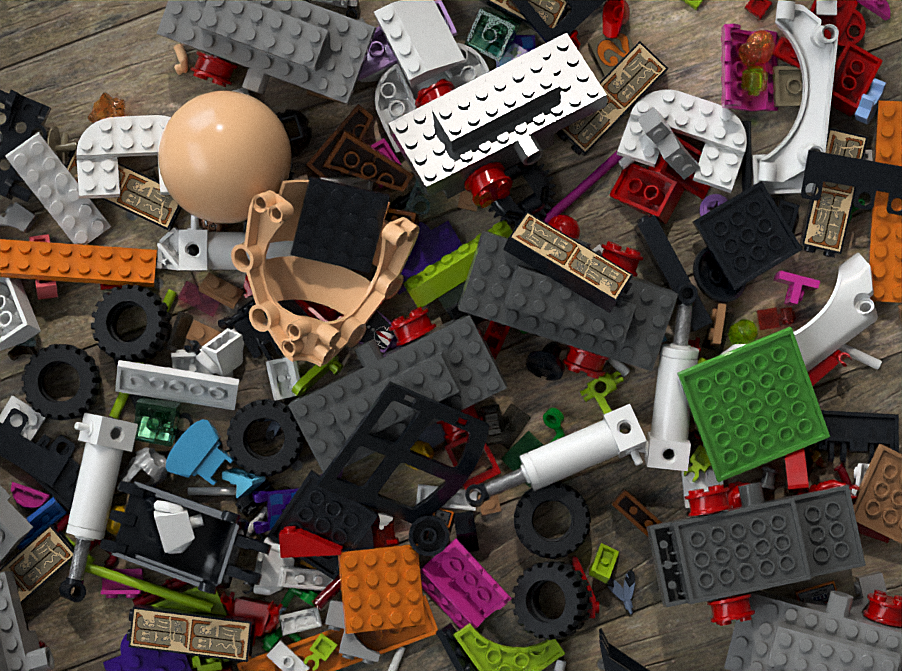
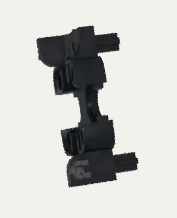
M0 90V103L4 104V109L0 108V115L4 114L6 116V121L0 124V132L3 134V142L0 144L1 162L3 159H7L6 155L31 138L38 130L43 131V138L47 142L49 131L44 125L52 108L27 98L14 90H10L9 93ZM23 122L26 124L27 128L24 133L16 131L18 123ZM10 165L7 170L0 168V195L10 200L14 196L29 202L33 191L18 185L19 182H26L22 177H19L14 167Z

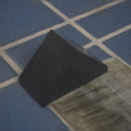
M473 511L453 514L459 542L469 552L478 551L479 545Z

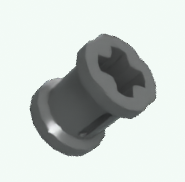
M762 466L763 473L760 481L762 487L775 490L774 483L779 470Z

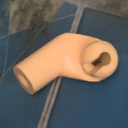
M177 44L174 46V51L180 64H176L174 68L176 73L181 75L188 71V55L183 44Z

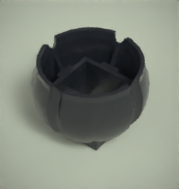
M285 109L283 113L277 112L276 115L282 124L296 119L301 136L289 139L291 155L295 151H303L312 138V127L308 126L310 123L309 119L302 112L295 109Z

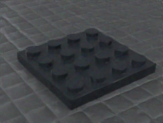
M310 176L290 255L370 273L390 197L389 194Z
M762 181L693 221L694 226L733 291L803 250Z
M311 470L267 537L279 544L280 531L284 527L295 526L296 529L306 530L343 546V552L354 551L379 514L366 505L318 487L317 481L321 475ZM338 555L299 557L333 580L339 574Z

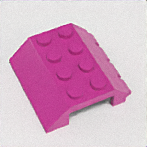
M724 24L721 28L722 108L740 111H778V107H774L773 67L777 66V58L771 55L777 44V32L769 30L751 32L741 30V25Z
M457 538L451 541L441 553L435 555L420 569L422 588L460 629L469 623L476 629L489 615L497 609L500 610L512 599Z

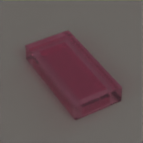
M186 281L178 299L213 317L220 302L198 291V286Z

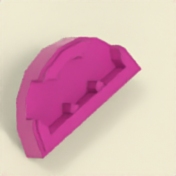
M856 0L885 21L890 19L891 11L886 0Z
M12 482L11 485L14 499L17 504L24 508L40 507L51 496L16 482Z

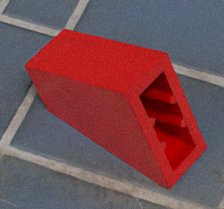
M804 448L784 455L788 492L809 491Z

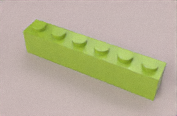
M505 220L496 223L487 230L509 238L513 232ZM481 233L470 242L462 244L457 250L443 256L441 260L433 265L427 266L417 275L409 277L403 283L417 307H424L466 281Z

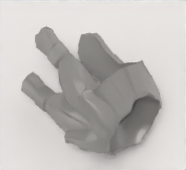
M143 448L135 452L136 456L130 460L129 465L119 476L122 481L130 482L139 470L142 469L152 477L146 484L155 487L167 477L166 458L157 453L154 448Z

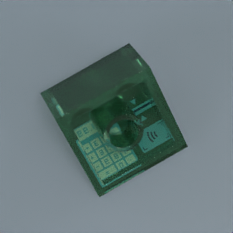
M487 6L479 9L464 45L500 62L513 43L521 23Z
M142 396L136 403L134 423L138 424L135 441L172 447L179 424L181 402Z

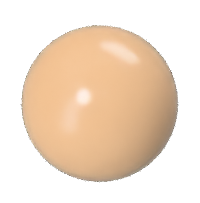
M235 91L208 92L186 102L173 114L165 126L158 152L160 174L172 198L193 216L205 221L221 224L247 220L249 206L255 195L268 190L278 194L282 181L288 180L292 160L290 141L277 115L263 102L247 94Z

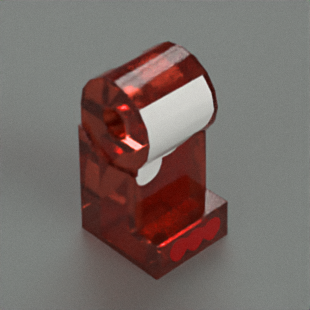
M375 511L379 515L371 526L374 548L398 546L399 539L395 537L393 525L394 516L381 511Z

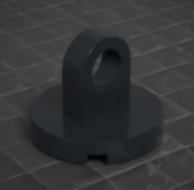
M550 342L542 351L529 353L526 359L527 369L536 377H547L546 380L548 381L561 379L565 371V365L559 359L561 347L555 342Z

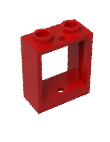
M467 431L464 432L465 437L452 442L449 439L446 441L448 445L444 446L454 467L457 465V460L451 449L467 442L469 432ZM487 442L484 449L493 467L467 479L463 485L465 490L470 485L479 484L501 473Z

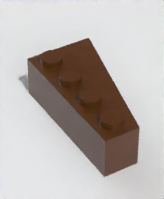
M357 104L308 161L306 166L320 178L344 177L345 173L324 167V163L345 130L362 140L373 116Z
M346 130L324 163V167L332 168L404 192L414 176L412 171Z

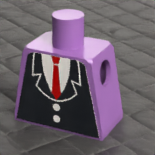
M376 310L366 323L365 334L359 343L363 344L375 339L382 353H386L389 347L392 349L398 347L396 345L398 340L394 332L388 329L391 326V322Z

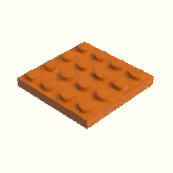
M411 545L346 551L338 555L345 634L426 625L419 554Z

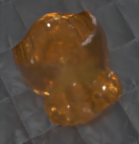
M758 30L748 37L746 43L740 46L738 49L739 57L745 66L755 65L756 63L765 64L771 59L775 49V42L769 32Z
M104 92L100 99L94 103L93 110L88 115V120L94 124L99 120L109 117H125L124 100L117 97L112 98L108 93Z

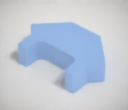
M876 78L873 79L869 92L861 97L855 113L856 120L867 125L869 124L878 108V101L882 100L886 82Z

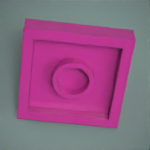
M785 271L775 273L773 280L788 285L784 304L789 306L796 305L799 301H802L804 290L802 289L813 291L818 289L820 284L819 280Z

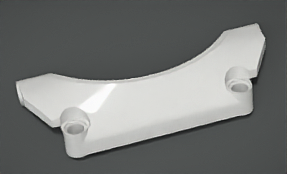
M777 1L775 23L791 43L800 63L803 82L802 100L798 116L788 135L773 151L760 159L758 181L784 182L804 171L808 150L813 149L818 152H826L839 31L835 25H821L820 18L805 6L795 4L793 1ZM825 29L830 31V39L824 37Z
M856 253L839 266L835 289L824 308L810 322L794 332L807 372L868 326L875 323L878 318L875 305L870 299L874 294L872 269L859 253ZM734 344L720 355L746 344Z

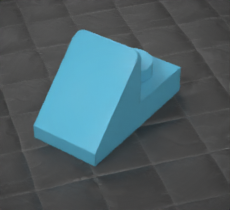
M237 467L222 471L223 480L229 481L232 485H237V499L250 495L266 479L265 476H255L254 473H247Z

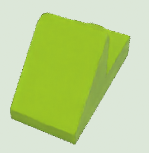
M601 543L589 567V576L607 584L619 551Z

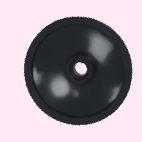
M708 247L702 249L695 257L693 263L694 279L705 296L719 303H729L741 296L746 284L733 291Z

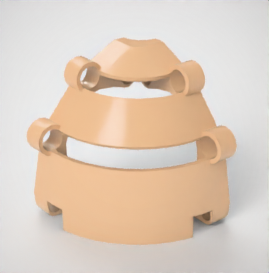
M286 180L282 181L278 194L268 190L253 197L248 211L245 241L232 249L231 259L234 266L239 271L246 272L256 303L249 311V319L252 326L260 332L268 330L283 355L290 361H308L321 367L327 364L345 346L351 348L357 345L365 334L366 323L385 299L392 298L399 291L403 284L401 272L417 240L420 228L405 217L392 222L383 220L372 264L377 267L372 281L341 266L296 256L275 257L266 260L270 243L294 240L309 181ZM388 202L384 219H385V217H386V214H387V211H388L390 202ZM296 299L316 302L328 306L345 316L334 321L323 322L312 317L295 315L282 308L278 301Z

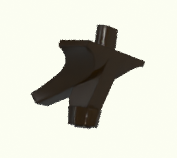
M32 337L26 342L16 345L8 352L9 358L15 361L23 354L31 356L37 354L38 352L33 347L37 344V341Z
M814 444L804 447L808 455L807 476L811 475L816 464L821 469L826 468L827 462L822 459V455Z

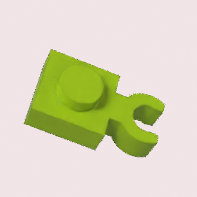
M699 445L689 459V463L692 466L688 467V471H684V476L686 477L689 472H693L695 477H693L692 482L695 483L699 478V471L706 473L711 466L703 446Z
M321 632L309 649L313 652V655L307 656L304 664L306 665L309 660H314L315 666L312 670L315 671L319 666L320 658L326 661L338 644Z

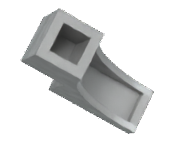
M654 107L638 118L645 134L656 144L663 159L684 180L700 168L698 162L684 148L664 117Z
M15 202L7 207L5 217L0 214V226L14 227L28 233L39 217Z
M877 571L855 577L854 588L856 594H860V596L853 598L851 610L862 612L869 603L867 595L874 593V590L887 592L882 572Z
M331 599L325 624L329 625L328 629L340 631L341 628L344 629L339 653L343 654V658L354 660V657L362 658V662L373 665L374 662H378L380 652L364 645L355 633L345 634L343 604L341 601Z

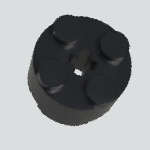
M436 515L421 516L412 524L409 530L411 547L417 553L424 556H435L441 553L450 539L448 525L442 518ZM426 530L434 532L433 540L425 539Z

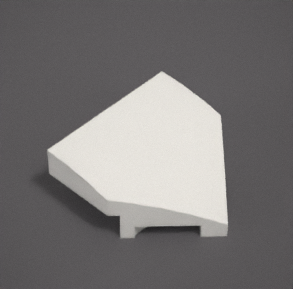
M174 227L157 243L156 268L179 270V229ZM193 247L190 249L192 256L198 254Z

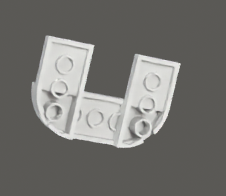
M457 43L465 61L412 88L399 63L394 64L384 72L375 89L374 103L377 115L396 153L400 150L390 134L388 123L417 109L415 106V99L418 97L417 93L421 89L435 84L440 79L451 81L456 89L490 72L487 64L478 52L469 46Z
M676 90L651 92L635 104L616 155L655 167L660 151L656 144L645 134L638 121L640 116L654 107L664 117L672 131L706 142L698 163L700 168L695 171L693 181L731 193L747 144L744 126L732 111L722 108L719 104Z
M162 115L109 117L99 120L88 127L77 145L79 199L120 197L117 157L157 155L158 157L160 139L171 117ZM158 161L160 195H170L163 183Z

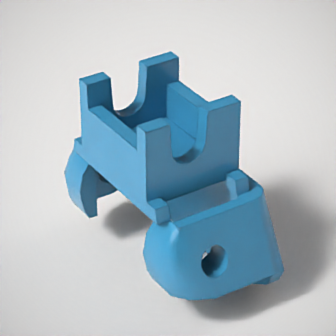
M202 419L191 425L175 443L166 460V469L168 472L187 478L199 474L210 484L214 485L217 483V480L212 476L225 460L231 463L234 461V458H231L227 452L219 447L222 444L219 441L221 436L211 421Z

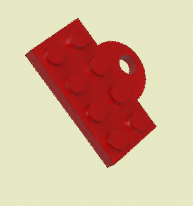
M816 0L813 1L809 9L815 15ZM837 0L836 16H817L821 19V25L832 24L837 27L839 31L838 47L844 48L848 41L857 44L865 34L866 23L862 14L855 9L858 4L856 0ZM850 27L858 28L859 35L857 37H852L849 34ZM827 29L824 30V37L826 39L831 38V33Z

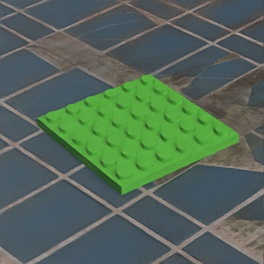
M791 327L677 372L718 482L830 437Z

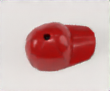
M607 0L605 2L602 12L603 34L606 37L616 39L619 36L621 26L628 22L630 8L626 0Z

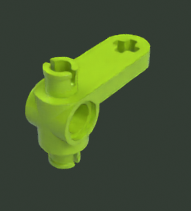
M336 355L321 367L315 364L313 368L296 382L292 392L297 397L302 396L329 370L334 375H338L337 371L341 372L344 368V365L338 361L339 356Z
M617 370L611 375L606 372L604 376H599V379H593L586 383L588 387L579 391L581 396L588 394L583 397L585 402L594 398L603 415L612 412L604 397L617 390V384L624 382L622 376L616 379L617 376L621 375L620 372ZM599 381L605 384V391L603 393H598L595 390V384Z

